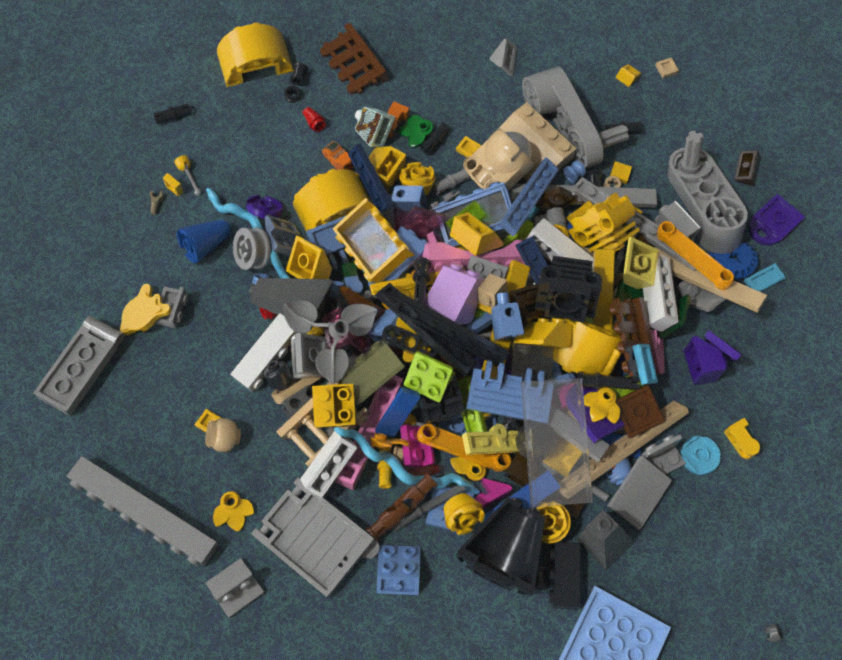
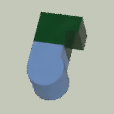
M354 262L342 264L345 287L350 288L359 295L363 294V285L358 279V275H362V270Z

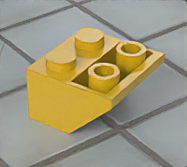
M392 146L376 147L368 158L386 192H388L400 175L401 169H404L406 166V154Z
M469 212L454 217L450 236L475 256L503 246V242L498 235Z
M353 384L312 386L315 428L356 425Z

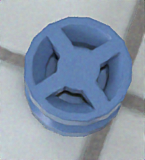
M577 160L563 170L565 177L571 183L577 182L579 177L582 178L586 175L585 167Z

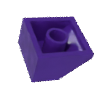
M697 336L692 337L683 350L694 386L716 382L727 369V361L722 356L721 350Z

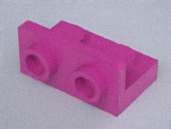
M403 425L400 428L401 438L405 439L409 444L408 447L402 445L404 466L420 468L435 463L433 447L422 444L417 439V432L421 426ZM423 431L425 436L430 437L427 431Z

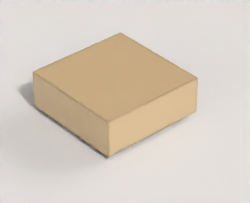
M672 57L656 62L655 66L662 78L676 75L679 72Z

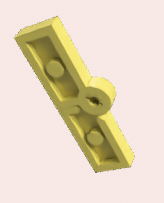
M499 423L492 426L489 432H466L462 435L466 455L533 452L537 450L533 430L507 432L505 426Z

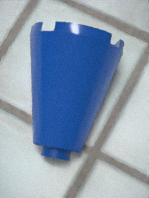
M220 219L178 229L179 231L176 234L181 249L185 247L188 252L185 256L192 263H196L230 236L231 226L227 221Z

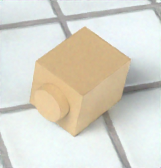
M489 274L477 288L478 302L491 308L498 305L497 294L507 292V280Z

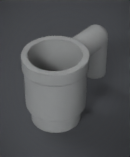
M560 207L552 208L546 214L534 218L535 226L543 218L552 225L559 224L565 228L567 226L564 210Z

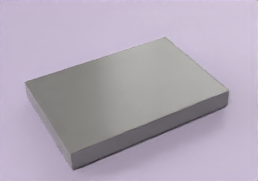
M639 456L607 506L635 529L640 530L672 480L646 458Z

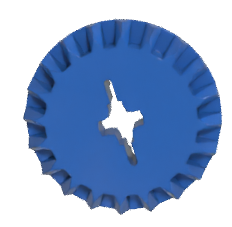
M742 242L738 249L731 253H709L713 259L733 273L734 279H741L751 275L758 264L757 252L754 251V247L749 246L748 242ZM730 256H737V260H735L734 258L730 259Z

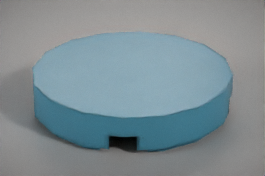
M694 436L684 443L680 455L686 463L684 465L685 468L691 473L707 475L713 472L720 464L721 453L717 444L710 438Z

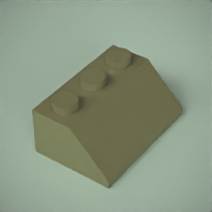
M383 340L375 342L369 352L358 356L355 363L350 367L348 366L344 376L340 379L341 384H353L354 402L357 405L405 367L395 351Z

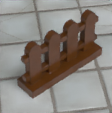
M349 22L344 25L346 32L344 34L342 32L338 33V37L329 43L327 41L324 42L320 53L323 57L332 56L329 66L333 70L341 69L338 73V79L341 82L350 81L347 85L348 93L356 94L358 92L360 95L363 93L362 89L372 83L374 85L377 84L378 79L382 83L388 81L386 70ZM346 46L347 49L338 55L335 54ZM355 58L356 62L352 63L348 67L344 66L346 63ZM362 71L365 72L364 75L354 80V76H356Z
M639 297L632 300H623L624 302H620L619 298L613 299L609 309L617 318L613 328L615 333L621 336L618 350L621 354L625 355L626 361L622 362L623 371L629 373V377L636 376L638 369L636 360L632 359V354H634L633 346L649 344L656 375L660 374L644 299Z

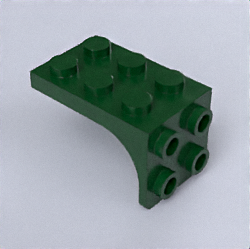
M623 278L619 282L614 299L619 298L620 302L639 297L644 299L643 289H636L624 284ZM688 294L676 300L679 322L662 332L657 330V337L660 340L667 335L670 336L677 328L683 327L686 323V314L691 305V296Z

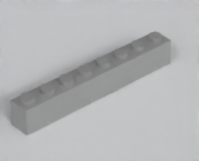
M82 456L66 476L71 481L70 485L78 491L81 489L86 490V495L95 502L100 499L104 502L103 507L111 512L117 510L121 513L119 515L120 518L128 523L131 520L138 524L136 528L145 534L148 531L154 534L153 539L162 545L165 542L170 544V550L179 556L184 553L188 556L187 561L196 567L199 564L205 567L219 546L216 541Z

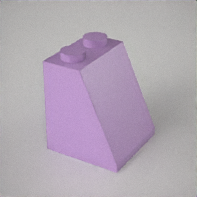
M456 263L443 265L426 297L425 306L460 325L472 323L478 305L477 288L485 278L479 276L480 273L477 271L463 270V266Z

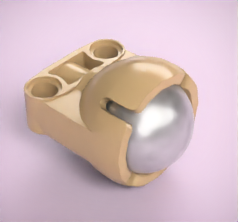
M500 128L472 156L465 159L463 166L469 176L483 190L489 188L495 182H504L509 191L533 168L535 163L531 160L532 150L527 138L518 132H504ZM502 191L490 195L495 200H502L504 198Z

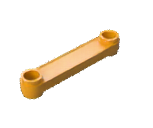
M664 221L659 225L657 238L660 241L666 243L713 282L718 289L726 290L731 286L734 275L730 270L724 268L680 232L673 223Z
M432 424L421 426L417 432V439L420 443L496 472L505 471L511 463V458L507 453L466 455L461 436L435 427ZM423 431H427L430 437L425 436ZM498 459L503 461L504 466L498 462Z

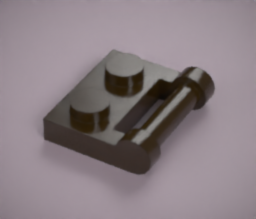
M539 283L509 292L511 303H518L522 324L530 323L531 320L543 317L545 311L536 310L528 312L527 308L535 306Z

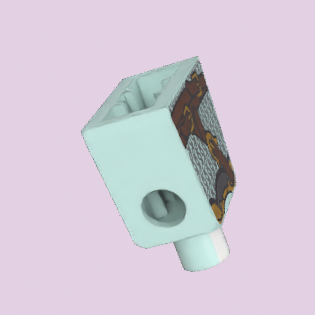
M370 107L358 110L355 113V118L358 120L355 127L357 133L369 146L383 147L395 116Z

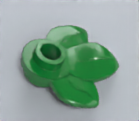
M412 115L407 118L408 123L404 124L398 133L409 138L410 148L421 145L425 138L433 132V124L429 120H423L418 115Z

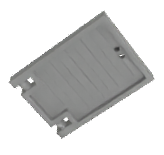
M297 478L294 482L296 487L293 491L287 490L261 521L264 524L260 530L255 528L251 534L329 598L375 539L323 497L321 498L305 489L301 480ZM303 491L306 495L300 500L298 496ZM272 530L274 533L268 539L266 534Z

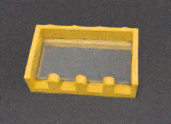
M367 198L333 228L337 234L335 238L342 245L345 244V251L351 257L354 256L356 259L354 263L359 269H363L366 272L363 275L370 283L373 281L375 283L382 282L408 257L415 256L378 208Z

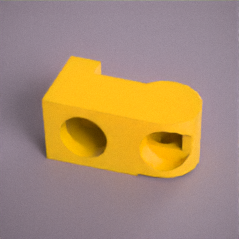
M745 418L729 426L724 433L742 458L751 459L759 452L760 445L746 430L749 424Z

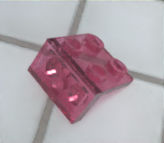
M416 206L409 212L395 208L394 228L398 231L402 226L406 230L411 229L419 237L427 238V234L434 231L446 217L445 214Z
M339 307L322 316V323H334L342 319L343 309ZM323 327L328 348L331 350L335 338L330 335L329 327ZM349 331L340 337V341H338L335 350L350 343L362 354L367 353L366 339L363 336H355Z

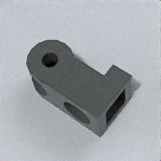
M308 385L282 401V411L289 419L313 397L312 386Z

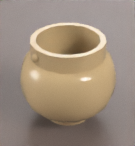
M219 418L216 421L210 420L206 430V446L208 448L212 447L218 452L231 451L240 442L241 430L237 429L234 421L227 418Z

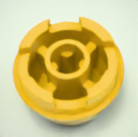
M421 162L408 163L405 169H401L399 178L402 186H423L424 193L427 195L435 182L436 176L431 166L427 168L421 166Z
M466 493L453 496L446 502L443 508L446 527L452 532H457L458 535L471 532L473 530L472 526L478 521L482 523L485 517L482 504Z
M555 502L539 505L536 509L541 512L540 515L545 517L542 542L556 543L562 540L570 531L571 522L568 511L564 506Z

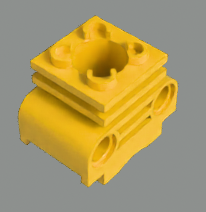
M617 192L608 196L604 202L596 203L588 208L583 215H578L570 220L574 227L568 231L574 241L582 247L597 240L598 243L588 249L589 252H592L599 247L617 251L625 246L624 242L626 240L628 242L629 237L635 238L634 235L640 229L636 228L626 233L636 223L633 221L624 227L622 224L635 215V208L627 195L620 198Z

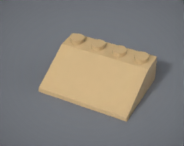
M527 102L498 128H501L504 132H518L529 141L532 150L531 160L535 164L522 177L527 182L544 158L547 157L559 170L574 158L576 148Z

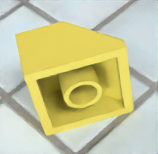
M629 237L623 273L624 284L636 289L654 286L659 250L633 237Z

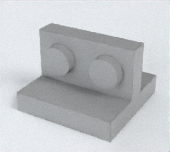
M304 333L295 334V339L291 340L293 379L311 376L323 377L317 370L315 362L318 353L323 349H328L326 337Z
M241 558L206 582L212 595L229 619L264 594V591Z

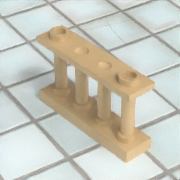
M338 381V382H336V383H334V384L328 382L326 385H338V384H341V383H340V381ZM313 397L276 431L285 441L292 439L310 458L305 463L308 467L321 449L315 453L298 435V429L302 425H307L324 445L329 439L321 428L314 427V421L312 420V415H314ZM355 407L356 425L337 427L355 429L358 425L361 426L368 420L370 413L365 407L361 411Z

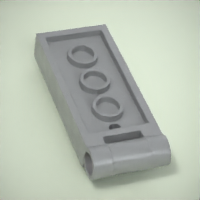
M88 316L33 394L43 402L71 416L117 351V346L122 342L124 334Z

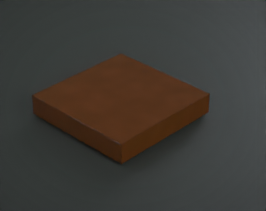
M649 385L619 397L615 401L620 408L619 417L625 424L623 429L628 438L665 422Z

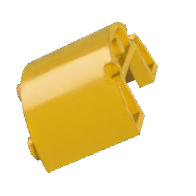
M256 22L242 27H235L233 31L223 37L217 47V55L226 87L242 84V73L275 66L277 75L294 71L282 33L270 25Z
M331 169L323 175L312 177L310 182L295 194L293 207L307 232L310 229L348 215L365 198L371 203L373 202L354 171Z
M552 318L564 319V323L572 324L570 349L539 347L542 351L541 354L562 365V369L568 373H573V371L576 373L583 371V373L595 374V372L599 371L603 372L614 349H618V343L621 342L620 334H616L613 327L608 331L586 321L577 322L567 318Z

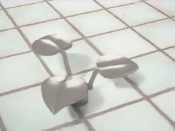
M305 300L286 302L284 304V317L288 326L293 331L306 334L310 331L311 325L314 327H329V333L335 338L331 350L323 349L318 353L315 363L319 373L330 383L338 382L344 376L349 363L348 355L344 350H335L340 337L347 334L348 331L355 336L367 334L373 326L377 309L365 304H352L343 310L341 314L342 319L334 323H314L318 314L316 307L312 303Z

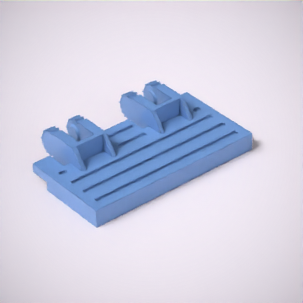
M370 214L349 234L361 251L364 250L367 257L372 256V251L367 241H372L377 253L383 252L377 235H379L381 242H385L383 240V230ZM344 217L306 232L310 242L325 251L333 271H338V264L333 254L338 253L342 264L349 263L343 250L346 246L345 244L342 245L335 238L337 234L333 230Z
M487 360L484 379H481L482 370L473 369L466 409L547 424L553 383L544 382L542 391L544 371L539 370L535 388L530 387L532 369L530 368L526 370L523 387H521L522 377L505 374L504 382L502 383L504 363L498 365L496 380L490 379L492 361Z

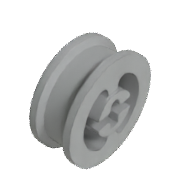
M241 228L235 234L233 254L237 265L241 269L249 270L252 267L262 269L268 263L270 242L262 228H252L251 230L249 228Z

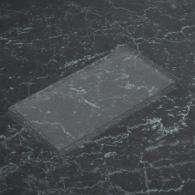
M582 378L521 382L531 507L592 503Z

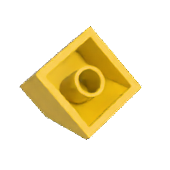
M296 236L286 272L298 279H329L332 267L325 251L302 237Z
M538 318L537 322L528 323L523 328L524 334L514 338L513 343L535 347L570 349L572 324L564 323V319H552V322H549L550 319Z

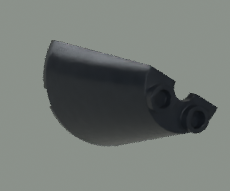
M508 497L458 550L456 557L462 563L463 561L467 562L465 567L485 580L508 591L515 588L518 589V594L531 596L535 589L545 517L540 515L541 512L535 508L530 507L529 510L524 508L519 499Z

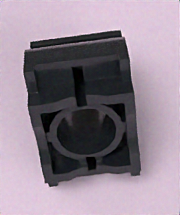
M553 256L551 266H545L541 270L535 310L545 311L544 317L567 318L577 322H584L585 317L595 318L599 295L602 289V278L598 273L592 272L593 261Z
M455 375L444 392L445 397L440 402L420 394V399L416 405L421 423L424 425H433L465 416L463 398Z

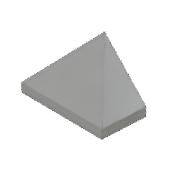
M506 38L491 55L490 60L508 75L513 76L517 47Z

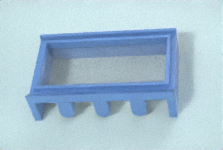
M495 182L489 188L484 190L483 188L473 191V194L467 196L460 195L455 198L456 200L441 202L438 204V207L434 208L445 243L452 247H457L461 244L450 236L455 216L469 212L495 233L502 234L505 233V229L499 223L511 207L512 201L505 183Z

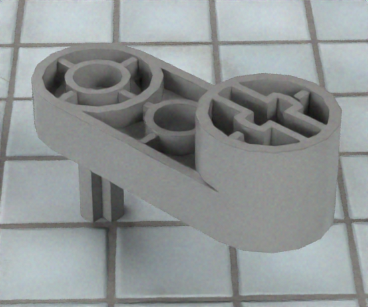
M554 67L524 77L522 89L525 102L532 106L541 116L551 115L560 134L576 148L574 161L581 162L585 169L601 164L604 155L603 148L629 139L628 129L623 125L597 132L569 78L561 67Z
M691 131L688 133V137H686L685 148L674 151L670 156L667 176L691 216L701 227L698 232L699 243L712 253H731L738 249L742 243L748 212L712 157L702 150L703 134L701 132L696 134L695 131Z

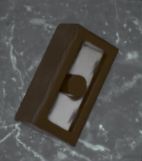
M758 150L740 152L734 181L755 186L761 160Z

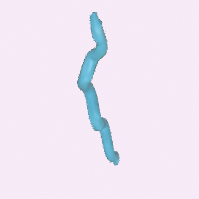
M211 188L206 189L209 199L218 212L222 214L232 213L243 220L249 221L252 228H262L257 216L252 215L246 209L234 203L222 205L218 195ZM270 246L269 258L279 277L290 279L277 253Z
M339 427L334 428L338 435L354 439L364 454L371 460L387 462L395 475L404 483L416 485L424 477V475L419 476L408 473L398 458L392 453L374 450L366 438L358 431ZM449 473L440 478L431 476L439 485L437 488L434 487L435 489H442L450 483H457L458 486H464L466 492L474 493L475 495L480 493V490L472 482L455 473Z

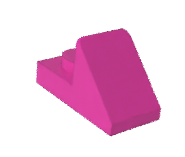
M482 478L481 484L487 494L481 493L474 499L481 503L483 509L509 495L512 487Z

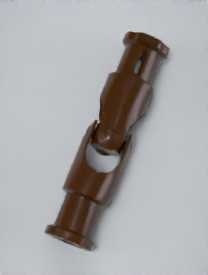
M426 472L416 485L413 484L392 506L379 515V519L372 526L366 527L367 532L379 542L380 537L387 530H392L405 515L426 498L425 495L434 487L437 488L439 485ZM411 498V504L407 506L404 500Z

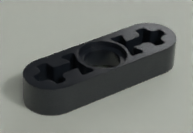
M388 325L382 331V340L386 344L412 355H415L417 352L415 350L419 345V341L422 342L421 347L423 348L430 346L419 335L395 325ZM392 330L397 337H400V333L403 334L400 344L397 343L398 338L396 337L388 339L386 332L390 333ZM408 337L415 340V346L412 348L404 345V340ZM420 348L419 352L425 354V350ZM431 348V351L434 353H429L427 356L434 358L437 352Z

